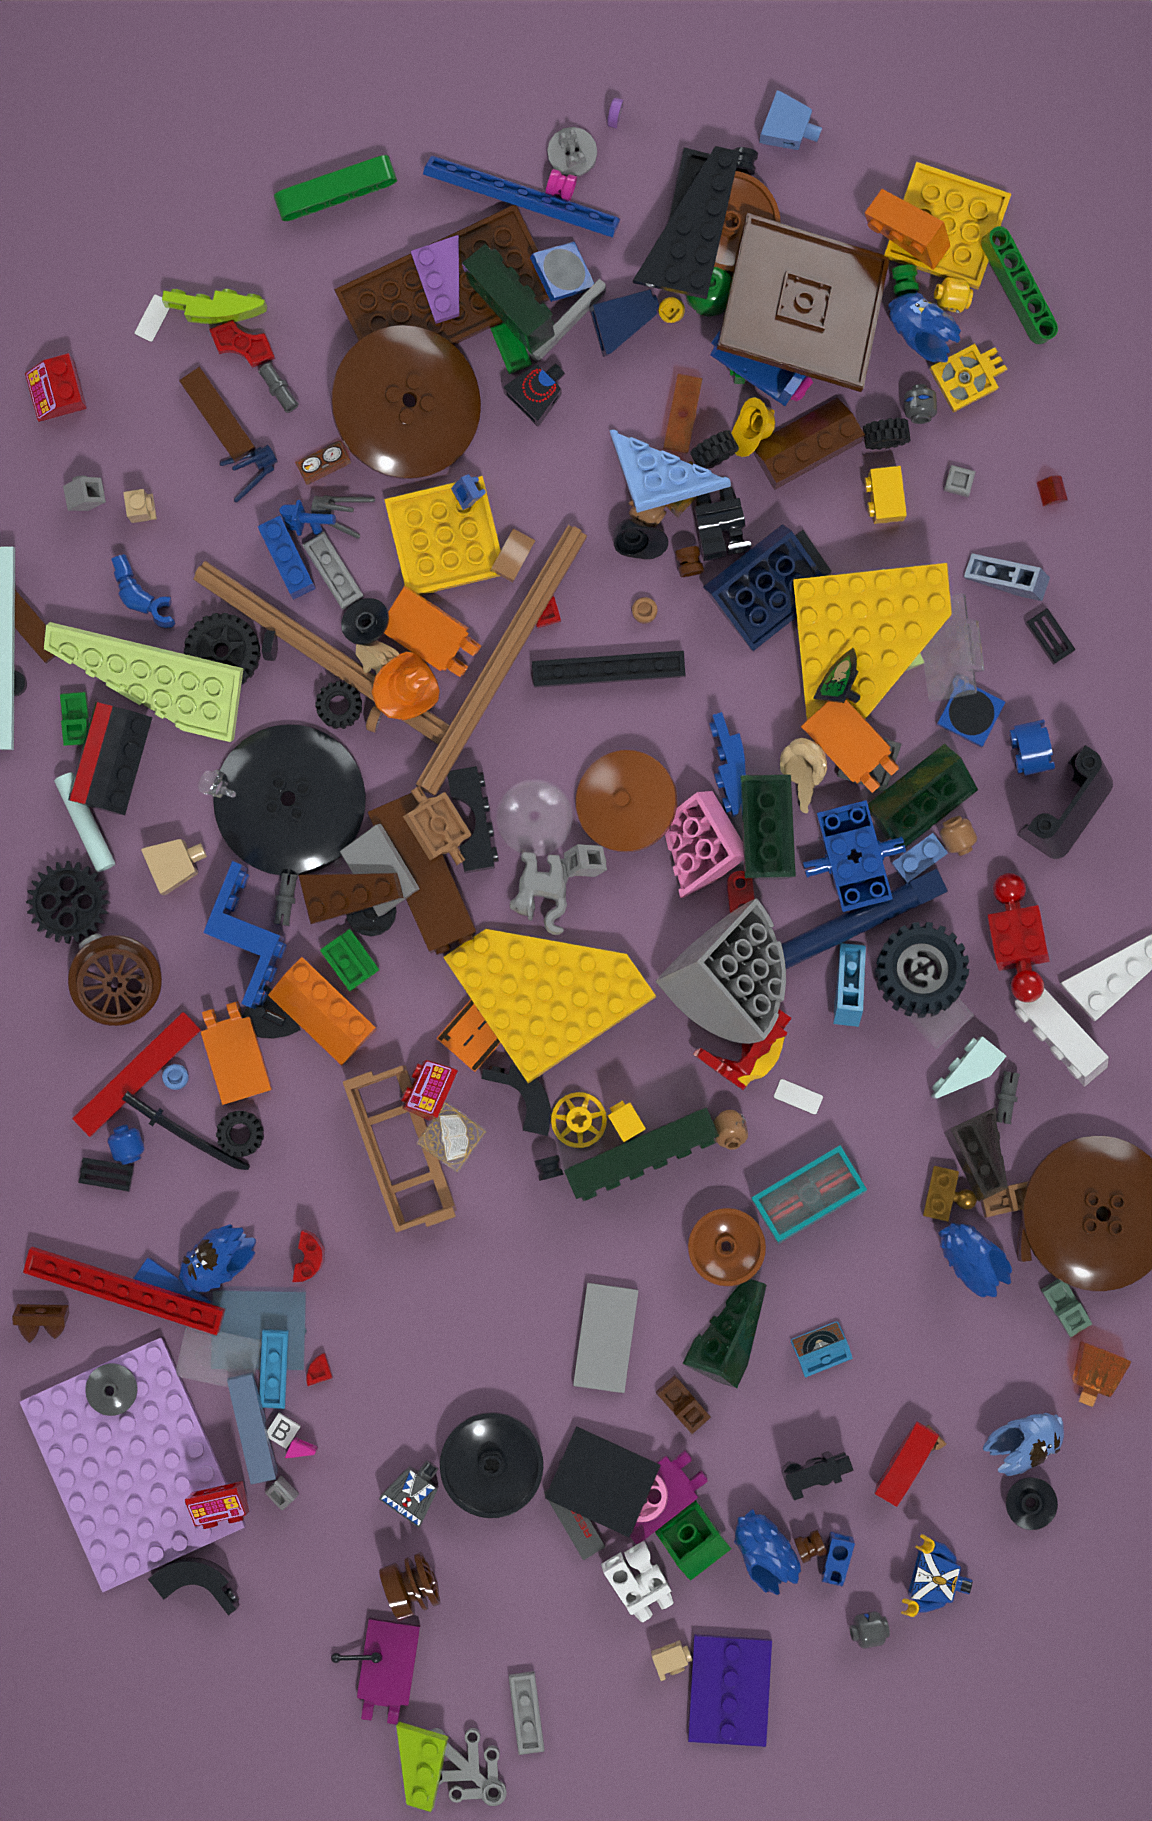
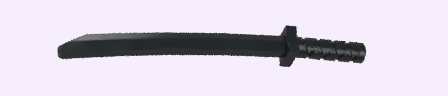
M128 1091L122 1098L123 1101L151 1119L149 1125L152 1127L157 1123L221 1162L235 1169L249 1170V1164L234 1156H230L228 1153L162 1115L163 1109L154 1110Z

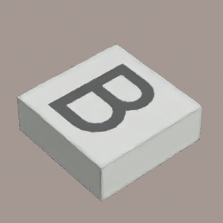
M279 1412L267 1433L269 1439L287 1449L301 1426Z

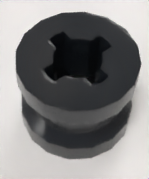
M746 147L735 148L734 150L740 151L736 171L754 175L756 169L754 162L758 159V152Z
M559 1155L534 1161L535 1166L539 1168V1181L564 1175L563 1170L559 1168Z

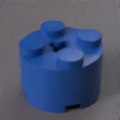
M1042 719L1013 726L1014 729L1010 730L1009 735L1012 749L1017 748L1019 753L1015 755L1017 772L1023 773L1026 776L1055 769L1054 762L1049 763L1052 761L1051 755H1053L1048 730L1045 727V720Z

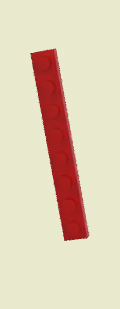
M33 1246L28 1251L23 1270L25 1274L216 1336L220 1332L226 1310L222 1307Z

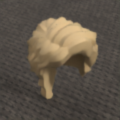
M798 738L781 752L780 770L782 774L788 777L789 781L798 784L797 791L800 810L803 813H808V805L812 802L813 789L822 782L827 772V760L823 749L817 743L806 738Z

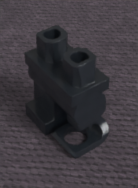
M732 487L719 490L720 502L712 503L710 493L696 496L694 514L703 562L726 557V546L722 531L729 532L730 544L727 549L728 555L748 552L751 549V542L743 540L742 528L745 527L744 513L740 498H736Z
M827 1451L821 1453L823 1458L815 1457L809 1459L806 1465L803 1466L797 1462H787L782 1467V1475L792 1499L795 1501L803 1498L802 1490L818 1484L825 1486L832 1481L835 1484L842 1482L841 1475L854 1471L849 1456L845 1452L833 1456Z

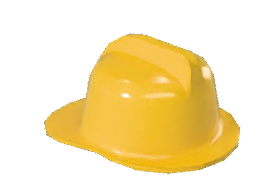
M753 397L744 403L731 434L739 447L738 451L735 452L737 456L746 457L752 454L760 441L768 438L774 431L775 410L766 407L759 398Z

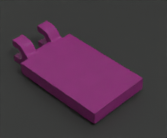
M686 1450L681 1452L672 1461L665 1455L657 1462L661 1465L658 1475L663 1479L668 1490L667 1505L664 1511L654 1520L636 1523L630 1536L636 1545L644 1541L698 1498L695 1490L708 1482V1478L702 1470L691 1479L683 1472L681 1468L692 1461V1457ZM655 1488L651 1489L648 1495L649 1502L652 1504L659 1503L662 1498L661 1492Z
M369 1618L363 1655H372L375 1652H380L383 1658L379 1663H374L372 1660H362L357 1698L364 1699L362 1720L371 1721L374 1705L389 1707L387 1723L398 1724L401 1705H409L421 1625Z

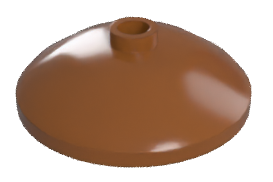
M721 1208L705 1214L697 1221L690 1233L688 1252L693 1267L705 1280L719 1286H735L752 1278L760 1269L765 1257L766 1243L762 1229L751 1216L737 1209ZM725 1241L731 1244V1248L728 1251H723L721 1248V1244Z

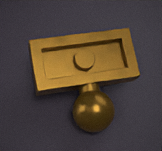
M934 1166L923 1216L949 1222L953 1202H957L958 1206L965 1210L972 1209L976 1205L977 1197L972 1190L963 1189L960 1192H955L959 1171Z

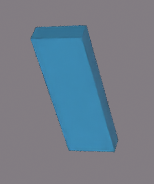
M263 1329L259 1396L263 1408L285 1409L289 1330Z

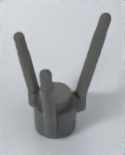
M315 496L312 502L311 513L334 514L335 510L353 512L354 508L335 505V502L365 503L375 502V498ZM337 522L335 525L328 524L357 539L360 538V534Z

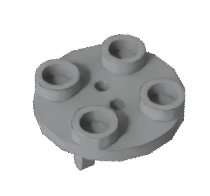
M569 127L558 131L550 140L547 150L548 159L553 169L561 171L562 175L565 176L569 174L582 176L590 171L596 163V142L588 132L580 128Z

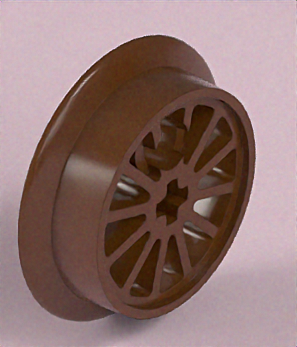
M121 935L100 937L86 944L74 957L68 974V988L76 1007L89 1019L109 1026L130 1024L144 1017L157 1002L162 986L161 970L153 953L139 941ZM113 954L123 955L119 969H114ZM108 956L109 971L98 960L100 957ZM127 958L134 960L136 964L123 973L122 970ZM95 963L104 976L88 971L89 966ZM138 968H141L144 975L134 971H136ZM84 976L96 979L102 983L85 985ZM113 977L118 978L119 984H117L116 988L112 987V983H110ZM136 978L142 984L138 990L129 989L127 983L130 979ZM103 989L93 998L88 997L86 993L87 990ZM108 994L103 1007H99L94 1003L103 995ZM119 995L129 1004V1008L121 1009ZM112 996L115 997L117 1011L107 1010ZM129 996H130V997H138V996H141V998L138 1000V1002H135V1003H134V1002L129 998Z

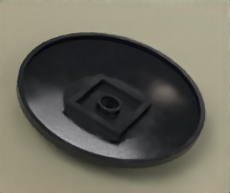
M277 725L250 735L228 755L215 783L213 798L214 814L219 831L225 842L247 864L273 875L281 876V873H286L288 876L291 874L297 876L319 871L335 862L342 856L340 851L356 839L361 829L366 809L364 781L350 753L328 734L308 726ZM286 792H292L296 797L294 804L291 806L282 804L281 798Z

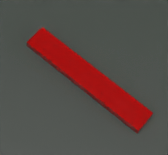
M182 1012L72 1119L89 1137H92L126 1104L122 1100L126 1092L128 1091L135 1095L202 1031L200 1027L185 1012Z

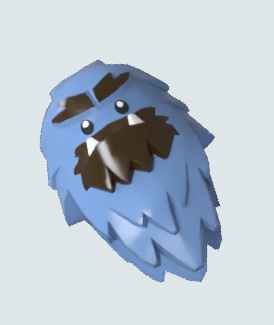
M1043 1413L1010 1421L1007 1425L995 1430L988 1437L983 1450L990 1452V1455L1010 1454L1004 1459L1005 1463L998 1468L999 1473H1005L1006 1476L1024 1473L1030 1468L1044 1463L1047 1456L1057 1454L1061 1450L1064 1439L1062 1418L1058 1417L1057 1414Z

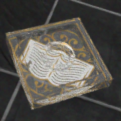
M445 1101L438 1118L433 1119L416 1144L458 1173L487 1130Z

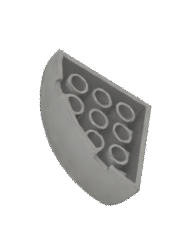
M755 898L734 910L693 942L655 981L673 1003L691 1020L707 1031L733 1042L756 1043L763 1041L775 1025L779 1016L777 1013L780 1002L784 1000L786 987L784 954L781 942H777L772 927H774V924L765 908Z

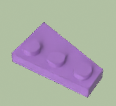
M456 235L411 251L435 324L459 316V236Z

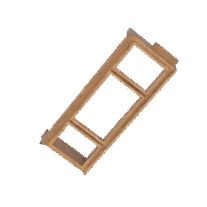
M406 1065L377 1075H373L372 1071L343 1081L396 1233L424 1222L426 1227L451 1219L456 1217L455 1211L457 1210L439 1158L424 1148L426 1144L430 1151L436 1150L434 1146L431 1147L429 1145L432 1141L428 1138L429 1130L425 1134L424 1144V1136L422 1137V1135L428 1128L425 1119L402 1109L403 1106L368 1118L358 1090L396 1076L403 1094L407 1087L411 1088L412 1086ZM409 1112L420 1144L424 1146L422 1150L430 1172L392 1186L371 1125ZM433 1179L443 1208L405 1222L395 1193Z

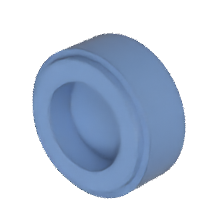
M172 1064L164 1070L162 1079L168 1088L179 1090L187 1085L189 1073L184 1066Z

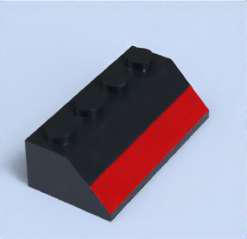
M95 702L68 800L112 814L125 815L153 717Z

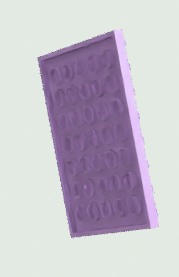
M163 1336L20 1401L102 1593L245 1528L244 1520L228 1523V1519L218 1521V1526L203 1529L202 1525L194 1526L185 1499L194 1491L226 1485L227 1482ZM109 1363L120 1364L129 1369L134 1375L138 1387L137 1397L133 1405L124 1413L115 1416H107L95 1411L90 1406L85 1392L90 1374L98 1367ZM107 1386L105 1389L106 1393L113 1395L114 1388Z

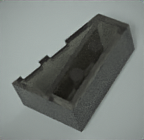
M996 1107L944 1132L978 1202L1008 1188L1004 1159L1000 1148V1133L996 1122Z

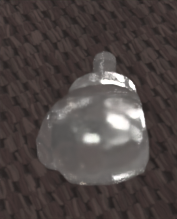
M216 769L213 772L205 771L198 783L200 792L221 798L223 794L232 798L236 796V792L228 789V783L222 780L224 773Z

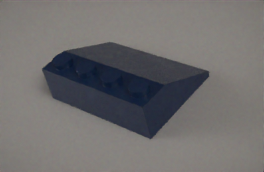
M782 524L703 586V588L749 648L754 651L797 617L793 579L820 577L823 574L792 530Z

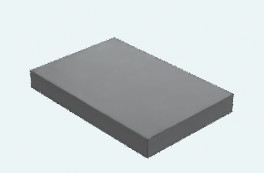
M381 824L375 825L340 851L353 874L398 873L404 898L374 906L373 908L378 916L384 915L420 889Z

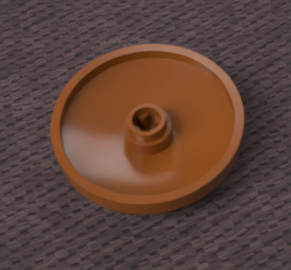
M736 171L714 266L729 273L734 271L747 213L780 223V212L772 193L758 179L743 172Z
M634 750L611 752L596 760L581 778L576 794L577 815L585 832L599 845L618 852L640 851L655 844L669 830L677 810L675 783L668 770L655 758L645 753Z

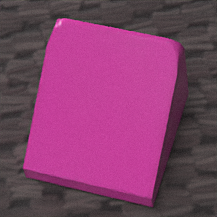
M296 1437L292 1440L285 1458L314 1455L318 1448Z

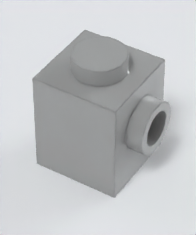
M84 475L72 478V482L63 486L68 511H89L106 502L101 478Z

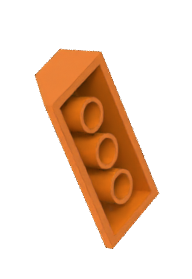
M303 957L283 975L268 995L341 1066L377 1030Z

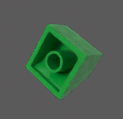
M696 1500L655 1531L678 1568L690 1581L731 1550L725 1538Z

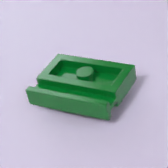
M350 929L320 949V952L350 992L380 971Z

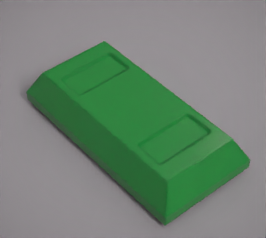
M514 319L490 328L509 374L532 366Z

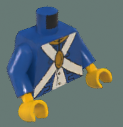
M924 1534L920 1535L924 1539V1544L922 1546H915L918 1549V1554L908 1590V1596L913 1601L906 1598L902 1599V1603L908 1604V1608L906 1611H901V1614L910 1617L916 1616L917 1613H926L942 1608L946 1603H952L955 1591L969 1595L973 1583L972 1579L959 1576L961 1566L957 1563L955 1554L944 1543L932 1540Z

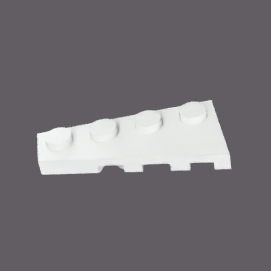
M1152 934L1059 984L1092 1020L1096 1021L1152 970Z

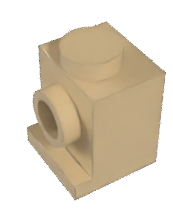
M144 489L123 492L127 517L131 523L157 519L153 494H147Z
M680 1640L651 1651L652 1659L661 1681L666 1679V1673L670 1672V1675L678 1674L685 1670L684 1666H687L688 1662L693 1661L688 1646L682 1647Z

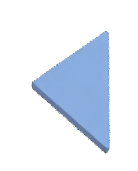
M614 429L610 430V436L637 513L731 487L730 479L727 477L717 476L711 470L694 463L691 465L680 460V457L663 450L658 451L649 447V444L633 437L628 438L618 434V431Z

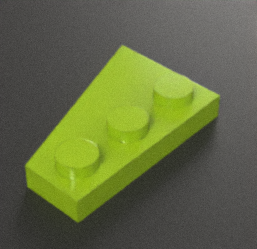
M399 1722L396 1728L406 1805L431 1812L435 1805L449 1736Z

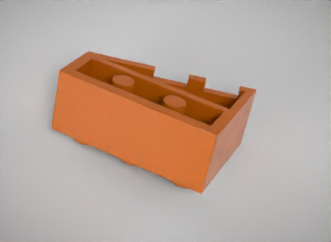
M884 189L880 190L865 211L867 225L872 231L881 233L933 270L951 246L943 221Z

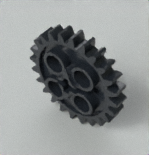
M66 861L65 868H63L60 862H56V870L46 866L47 875L39 872L38 875L41 881L32 880L31 882L36 889L27 891L33 895V899L26 901L27 904L33 905V908L28 910L27 914L36 916L32 919L31 923H40L37 931L41 933L47 930L45 937L48 939L55 934V942L58 943L64 937L67 944L71 943L72 937H74L76 942L80 943L82 934L86 938L90 936L89 930L98 933L97 922L105 924L101 915L109 914L103 907L104 905L111 904L110 901L104 900V896L110 892L108 890H101L106 882L103 880L96 881L100 874L95 872L90 875L91 867L86 866L82 871V863L77 862L73 868L71 861ZM67 878L74 880V887L70 891H65L63 888V882ZM85 886V889L75 896L80 887ZM53 895L56 899V904L52 909H47L45 900ZM85 896L92 898V905L88 909L81 907V900ZM66 897L73 898L71 900L72 907L65 906L66 902L64 899ZM61 908H63L58 913L57 917L55 919H52V915L59 911ZM71 913L74 917V922L71 926L65 927L62 922L63 917Z

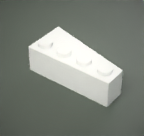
M1045 988L1042 996L1034 1002L1024 1003L1019 1000L1015 1001L1016 1015L1024 1023L1028 1021L1034 1028L1032 1031L1036 1037L1048 1044L1052 1054L1067 1066L1068 1071L1084 1087L1108 1067L1109 1057Z

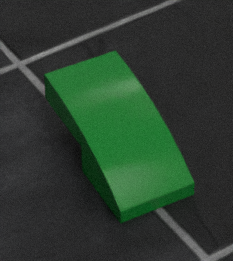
M87 691L61 693L63 745L84 744L89 727Z

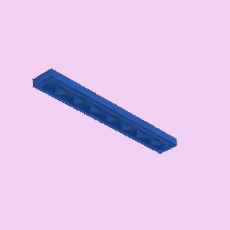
M431 156L424 167L423 175L612 238L619 226L620 219L618 217L435 156Z

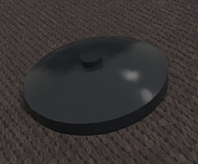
M480 1413L462 1421L446 1439L440 1456L441 1480L449 1497L464 1511L482 1518L505 1517L522 1509L536 1494L543 1476V1453L536 1436L519 1419L504 1413Z

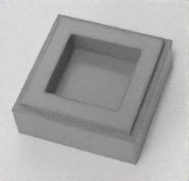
M951 465L944 491L969 497L976 471Z

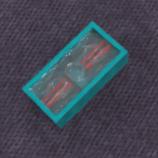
M841 1145L751 1197L777 1244H780L867 1192V1188Z

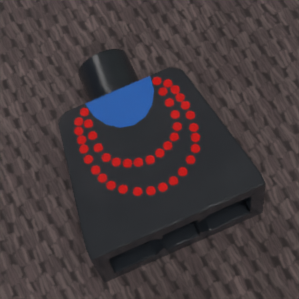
M556 363L546 372L536 364L503 387L504 394L538 427L560 398L562 389L557 382L565 373Z

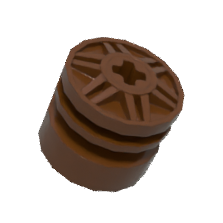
M421 1552L414 1555L416 1567L409 1557L405 1558L406 1571L402 1572L396 1562L379 1569L386 1598L398 1621L415 1615V1601H418L424 1611L429 1608L427 1596L434 1607L441 1603L436 1576L431 1565L426 1561Z

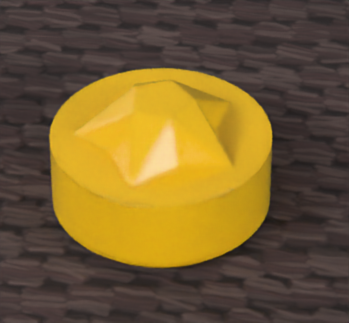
M676 297L665 298L659 305V315L667 323L678 322L684 316L685 306Z

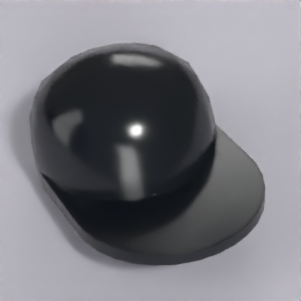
M634 518L625 519L617 524L612 536L613 545L619 554L639 559L657 558L667 550L669 544L668 537L662 530L646 527L640 520Z

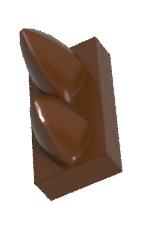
M17 1304L12 1316L13 1325H18L21 1335L28 1343L34 1340L40 1326H44L47 1333L56 1339L65 1328L69 1316V1305Z

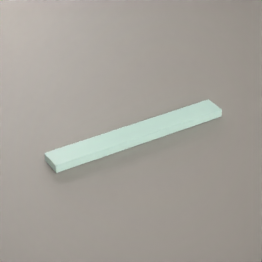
M0 547V750H14L15 548Z

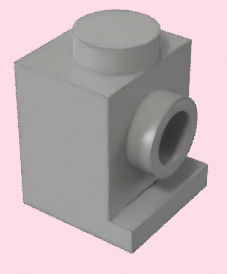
M577 844L564 853L568 877H596L607 870L603 846Z

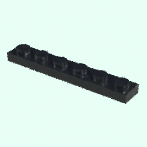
M684 651L532 661L534 688L681 678L686 676Z

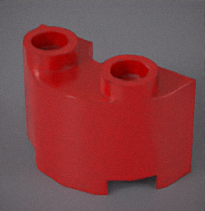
M302 1230L300 1234L298 1249L304 1253V1260L295 1264L292 1282H303L314 1277L321 1270L325 1261V1248L320 1239L314 1233L307 1230Z

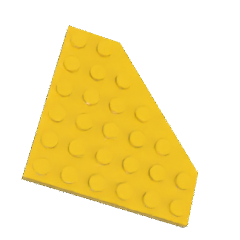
M948 563L793 579L807 720L827 702L813 699L823 678L838 659L852 648L855 649L857 657L856 670L859 672L851 689L860 694L861 697L857 703H853L849 699L847 700L865 719L952 615Z
M485 929L474 936V939L465 942L443 957L527 1083H530L656 998V995L629 956L619 952Z

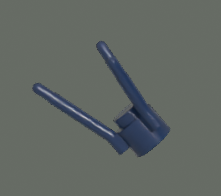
M269 445L258 447L239 460L244 461L232 467V470L236 471L255 463L258 470L264 469L234 498V502L242 499L267 474L274 471L272 465L278 461ZM232 458L221 461L220 466L235 462Z

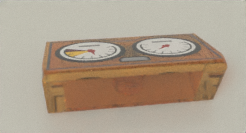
M337 441L295 463L306 485L351 464V460L341 441Z

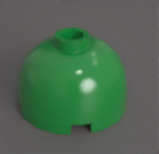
M714 267L707 299L685 295L688 305L702 316L712 317L722 314L726 308L732 276L726 270Z

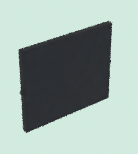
M576 1426L564 1456L559 1461V1467L545 1499L630 1538L643 1506L647 1503V1497L661 1465Z

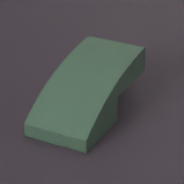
M1057 1279L1040 1289L1070 1337L1092 1325L1084 1308L1076 1299L1068 1284Z

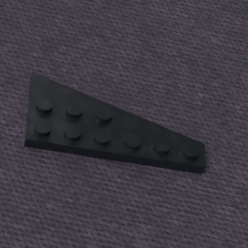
M718 146L714 147L634 277L633 284L707 299L740 151Z

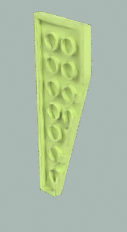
M52 622L46 625L44 649L69 664L77 665L85 670V673L89 676L97 677L106 682V686L138 705H145L155 711V715L162 719L164 717L183 731L227 742L234 740L243 668Z

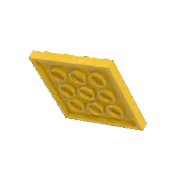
M916 162L903 200L943 221L951 246L934 270L891 240L888 242L884 256L904 265H916L918 270L942 278L951 277L967 281L971 288L978 290L989 261L981 246L982 238L993 228L1001 226L1011 193ZM992 236V240L995 244L997 237Z
M483 476L478 477L479 481L475 485L478 491L482 489L486 491ZM456 482L384 499L405 586L419 595H424L500 576L491 571L501 550L487 492L470 508L465 510L462 509L451 489Z

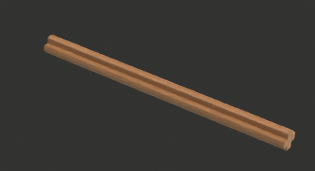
M569 525L566 527L415 785L420 786L426 793L436 796L585 542L587 535L582 533L577 527Z
M204 561L198 567L193 580L267 630L275 631L276 636L374 701L372 688L375 674L372 672L365 673L363 666L209 562ZM426 711L415 718L402 720L438 745L450 726L430 711Z

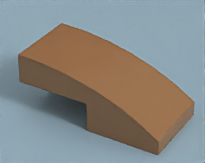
M513 529L491 571L513 583L535 540Z
M1028 1181L978 1192L984 1217L1022 1210L1023 1197Z

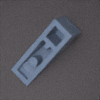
M971 554L964 575L965 579L1038 601H1043L1050 577L1040 567L977 554Z

